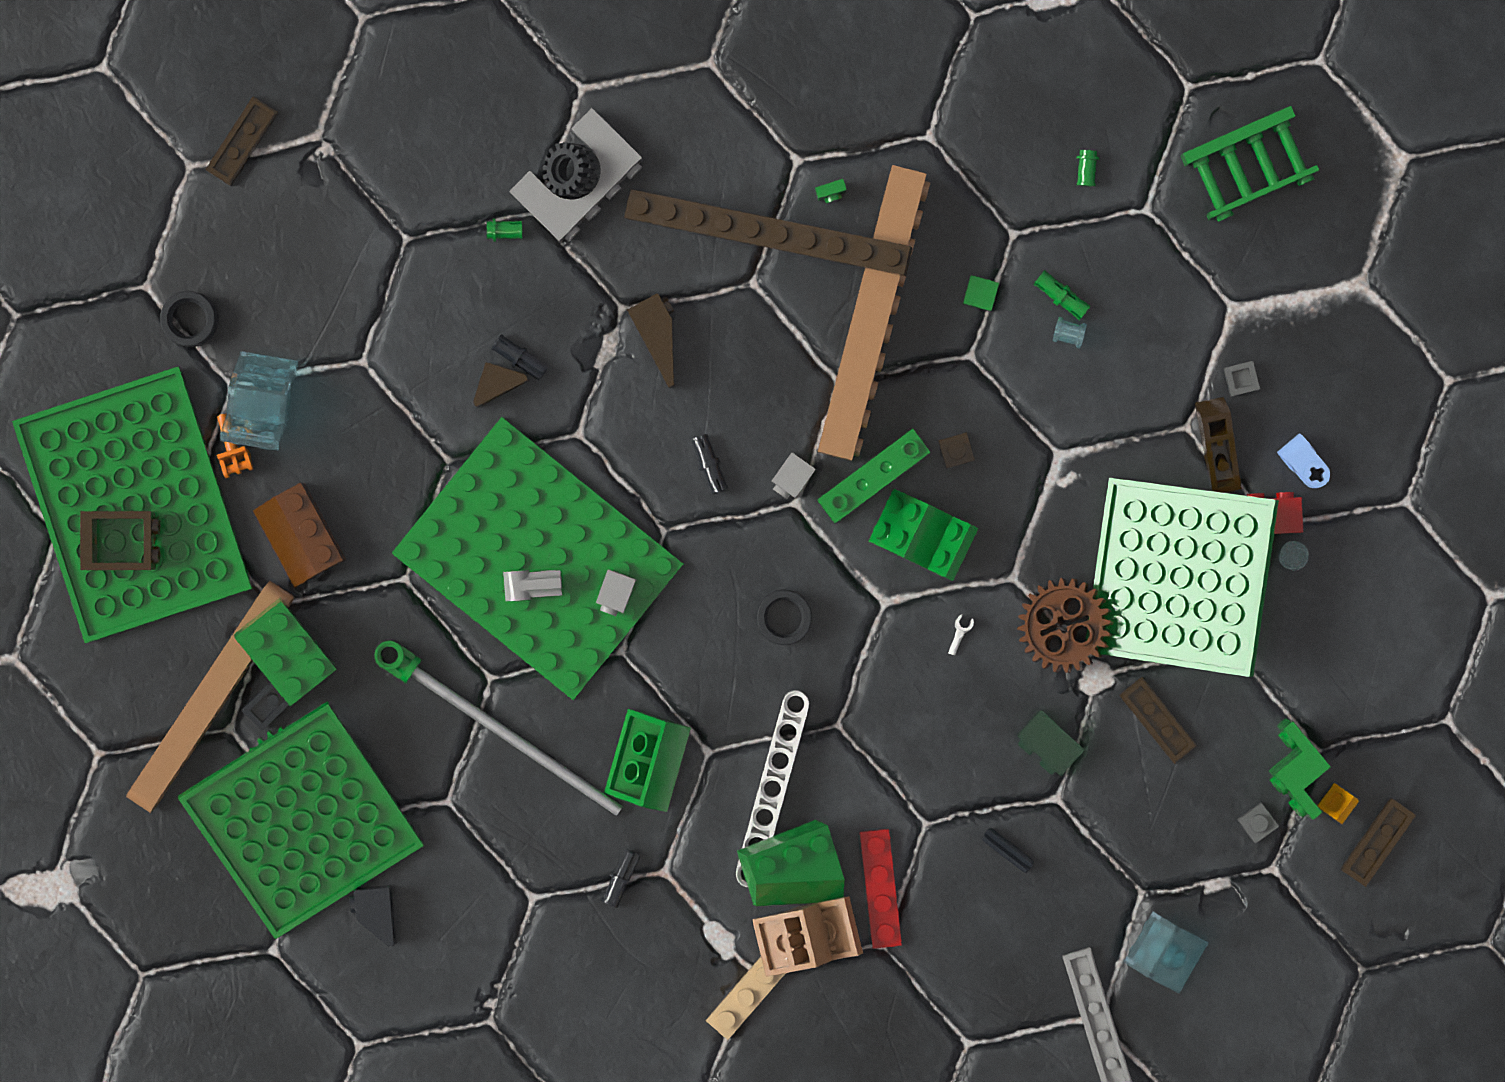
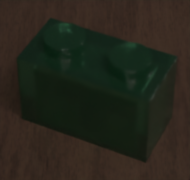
M1040 709L1016 734L1021 739L1017 744L1029 755L1035 752L1040 756L1042 761L1039 764L1051 775L1056 771L1061 776L1084 751L1076 741Z

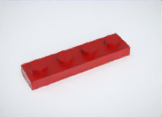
M889 828L860 831L872 948L902 946Z

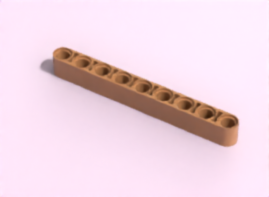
M272 581L266 584L126 796L128 799L149 813L153 812L253 662L236 641L234 634L280 597L289 607L295 598L293 595Z

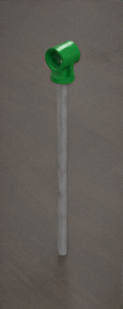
M388 640L382 642L376 648L375 660L381 668L387 670L404 683H407L410 677L414 678L617 816L623 806L424 672L418 667L422 659L407 650L400 643ZM386 647H393L397 650L398 658L394 663H387L383 660L382 651Z

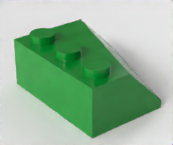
M818 820L737 850L754 906L818 903L844 896L845 879L828 825Z

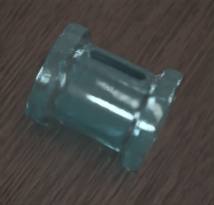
M1058 317L1052 341L1057 342L1059 340L1075 344L1076 348L1080 349L1087 323L1079 325L1064 321L1062 317Z

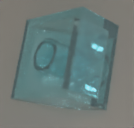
M1152 912L1134 945L1130 948L1124 963L1146 977L1180 993L1207 947L1208 942L1165 917Z

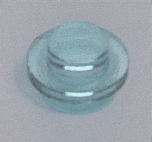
M1296 541L1286 543L1279 552V560L1283 567L1292 571L1302 569L1309 559L1307 548L1302 543Z

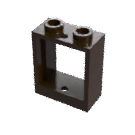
M80 511V570H156V564H160L161 553L160 547L156 546V535L160 534V518L155 517V511ZM97 519H144V563H97Z

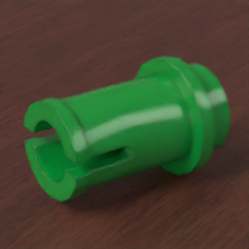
M1080 150L1079 156H1076V159H1079L1077 185L1096 186L1097 160H1100V157H1097V151Z
M493 218V221H487V239H493V242H496V239H522V220L496 221V218Z

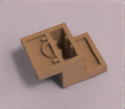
M849 896L802 905L783 913L752 919L766 977L815 968L832 960L863 954Z

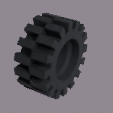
M567 142L556 144V148L549 150L551 156L546 155L544 159L548 161V165H543L542 169L547 171V174L543 175V179L549 181L546 186L552 189L551 192L563 196L580 197L581 194H587L589 192L587 188H593L595 185L591 180H597L598 176L593 174V171L598 169V164H593L596 156L591 154L592 150L590 148H586L582 144ZM572 159L574 173L572 178L568 180L566 170L569 161Z

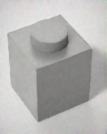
M791 453L772 479V482L776 484L773 490L785 499H788L790 495L796 498L816 469L794 453Z
M608 569L596 603L602 605L600 610L617 616L618 611L624 613L637 579Z

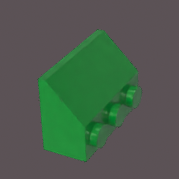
M628 709L604 793L641 807L667 812L691 727Z

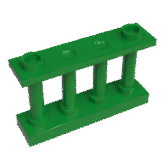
M1291 106L1189 150L1180 156L1184 166L1192 164L1194 168L1198 169L1216 209L1207 214L1208 220L1216 217L1218 222L1233 216L1232 210L1291 183L1297 182V185L1301 186L1314 180L1312 174L1318 172L1319 168L1317 165L1309 169L1306 168L1288 128L1291 126L1289 121L1296 117ZM1273 128L1274 133L1278 132L1296 173L1282 181L1279 180L1262 141V138H1264L1262 132ZM1246 140L1248 145L1251 144L1269 184L1268 187L1254 193L1235 153V150H1237L1235 144ZM1217 152L1220 153V156L1225 157L1242 196L1241 199L1227 205L1208 164L1210 162L1208 156Z
M912 429L817 501L831 520L837 523L928 455L930 451L914 429Z

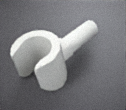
M962 614L955 621V628L957 630L948 652L952 655L956 654L964 634L970 631L974 623L973 619H971L968 628L961 627L959 620Z

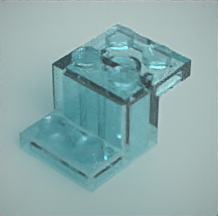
M240 352L228 386L227 415L221 429L220 441L262 449L279 450L290 417L291 393L298 371V361Z

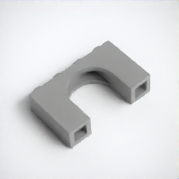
M592 108L571 130L599 159L601 173L593 191L579 199H563L553 194L531 171L509 191L560 243L564 239L568 242L571 241L581 230L578 225L585 218L588 221L594 218L601 210L598 205L606 197L611 200L622 189L619 184L626 177L632 179L642 169L640 165L643 160L642 157Z

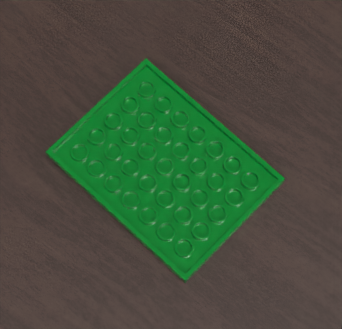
M179 366L12 421L85 643L253 589ZM80 511H155V517L160 518V534L156 535V546L160 547L161 553L160 564H156V570H80ZM97 519V563H144V519Z
M503 417L499 419L392 552L395 557L572 700L576 698L683 565L675 556ZM608 569L637 579L625 612L618 611L617 616L601 611L602 605L596 603ZM561 570L562 595L531 597L532 600L505 601L503 572Z

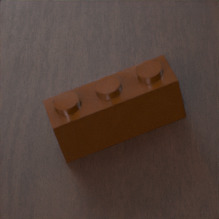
M300 482L253 510L294 588L346 560L305 483Z

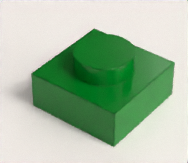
M843 179L815 187L818 201L825 199L826 204L843 199L841 194L847 191Z

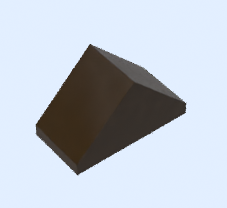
M486 362L473 402L476 407H480L530 380L525 374Z

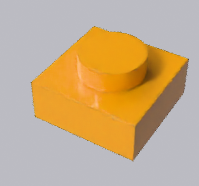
M1334 783L1319 803L1318 808L1343 824L1359 800Z

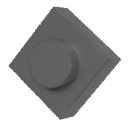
M1253 361L1223 368L1230 397L1260 389Z
M1261 802L1237 819L1255 844L1279 827Z

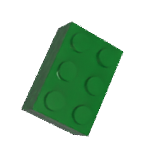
M281 597L234 634L236 641L289 706L293 705L337 670L333 661Z

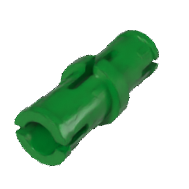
M1046 270L1042 272L1033 284L1053 299L1052 303L1056 306H1062L1078 320L1084 316L1091 306L1073 293L1069 285L1064 286Z

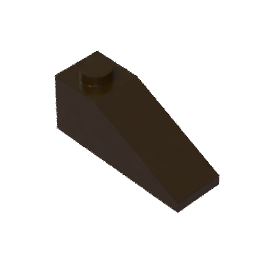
M657 293L627 309L666 384L671 388L674 386L673 320L669 314L673 313L674 310L667 297L661 299Z
M1220 397L1196 402L1199 432L1211 490L1224 493L1242 489L1231 412L1225 398Z

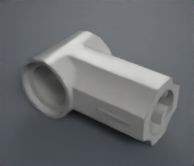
M561 570L503 572L505 601L532 600L531 597L562 595Z

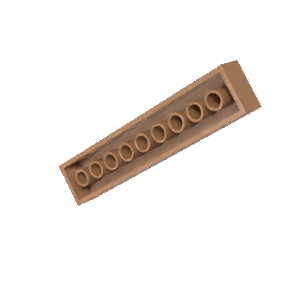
M892 165L873 239L911 246L913 251L916 239H912L910 236L912 229L918 230L923 211L918 210V205L920 201L925 202L930 186V182L925 181L927 174ZM865 268L817 453L847 461H852L853 456L859 457L863 439L858 438L860 428H867L871 413L870 410H866L868 399H874L878 382L873 381L875 371L881 372L886 355L880 352L883 343L888 344L893 325L888 324L890 314L896 315L900 296L895 294L897 286L903 287L906 276Z

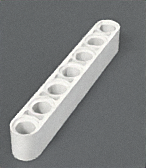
M799 690L788 692L782 701L742 848L748 847L749 841L754 837H760L765 840L774 835L809 708L807 696ZM792 696H800L804 700L803 709L798 712L791 711L787 706L788 699ZM785 724H791L796 728V735L791 740H785L780 736L779 730ZM783 752L788 756L789 762L785 767L777 768L772 764V757L775 753ZM773 780L780 784L781 791L778 795L769 796L765 793L764 786L768 781ZM768 809L772 812L773 819L769 824H761L757 821L756 814L759 810ZM739 860L736 868V878L741 885L748 887L746 880L741 876L742 867Z

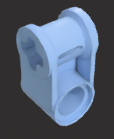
M1300 433L1277 451L1285 464L1308 487L1319 488L1326 485L1329 481V468ZM1311 468L1314 470L1320 468L1323 473L1320 475L1321 482L1309 479L1312 474Z

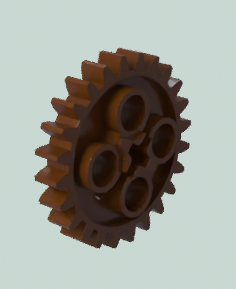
M1064 578L1059 579L1058 586L1049 580L1048 590L1040 585L1037 586L1040 595L1029 594L1028 596L1032 600V604H1022V607L1028 611L1027 615H1018V618L1025 621V625L1017 627V630L1026 633L1019 641L1023 643L1029 642L1030 644L1024 650L1025 653L1035 652L1032 661L1037 663L1043 659L1042 668L1047 669L1053 663V672L1057 673L1062 665L1065 673H1071L1072 665H1074L1077 671H1082V662L1092 666L1091 656L1101 658L1102 655L1098 648H1108L1109 646L1103 641V638L1112 636V633L1105 631V627L1112 625L1113 621L1105 620L1104 617L1111 610L1101 608L1106 600L1104 598L1095 599L1098 594L1096 589H1092L1087 593L1088 584L1085 582L1078 588L1076 579H1071L1069 586H1067ZM1077 599L1081 605L1080 611L1075 615H1071L1068 611V605L1072 600ZM1046 609H1050L1053 612V619L1049 624H1043L1041 621V614ZM1084 616H1089L1088 621L1069 625L1067 627L1068 632L1058 629L1045 636L1041 635L1043 630L1062 626L1063 619L1074 622ZM1082 627H1087L1090 636L1087 641L1081 643L1077 638V633ZM1059 636L1062 640V647L1059 651L1053 652L1050 648V642L1054 637Z

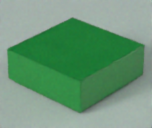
M971 275L963 304L992 311L999 283Z

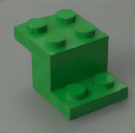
M893 489L874 527L869 542L953 581L978 528L921 500Z
M1284 719L1277 725L1281 731L1278 737L1293 751L1269 770L1273 776L1269 781L1279 793L1289 795L1291 800L1288 804L1298 816L1302 818L1307 816L1314 820L1322 811L1304 789L1331 766L1297 725L1291 720Z

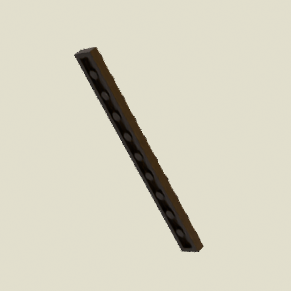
M630 189L624 216L625 219L901 276L907 275L912 247L632 189Z

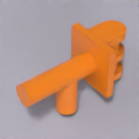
M221 414L217 416L227 451L217 455L225 479L235 472L237 475L242 474L241 470H254L249 450L245 446L240 448L237 446L238 443L254 439L251 428L233 433L229 415Z

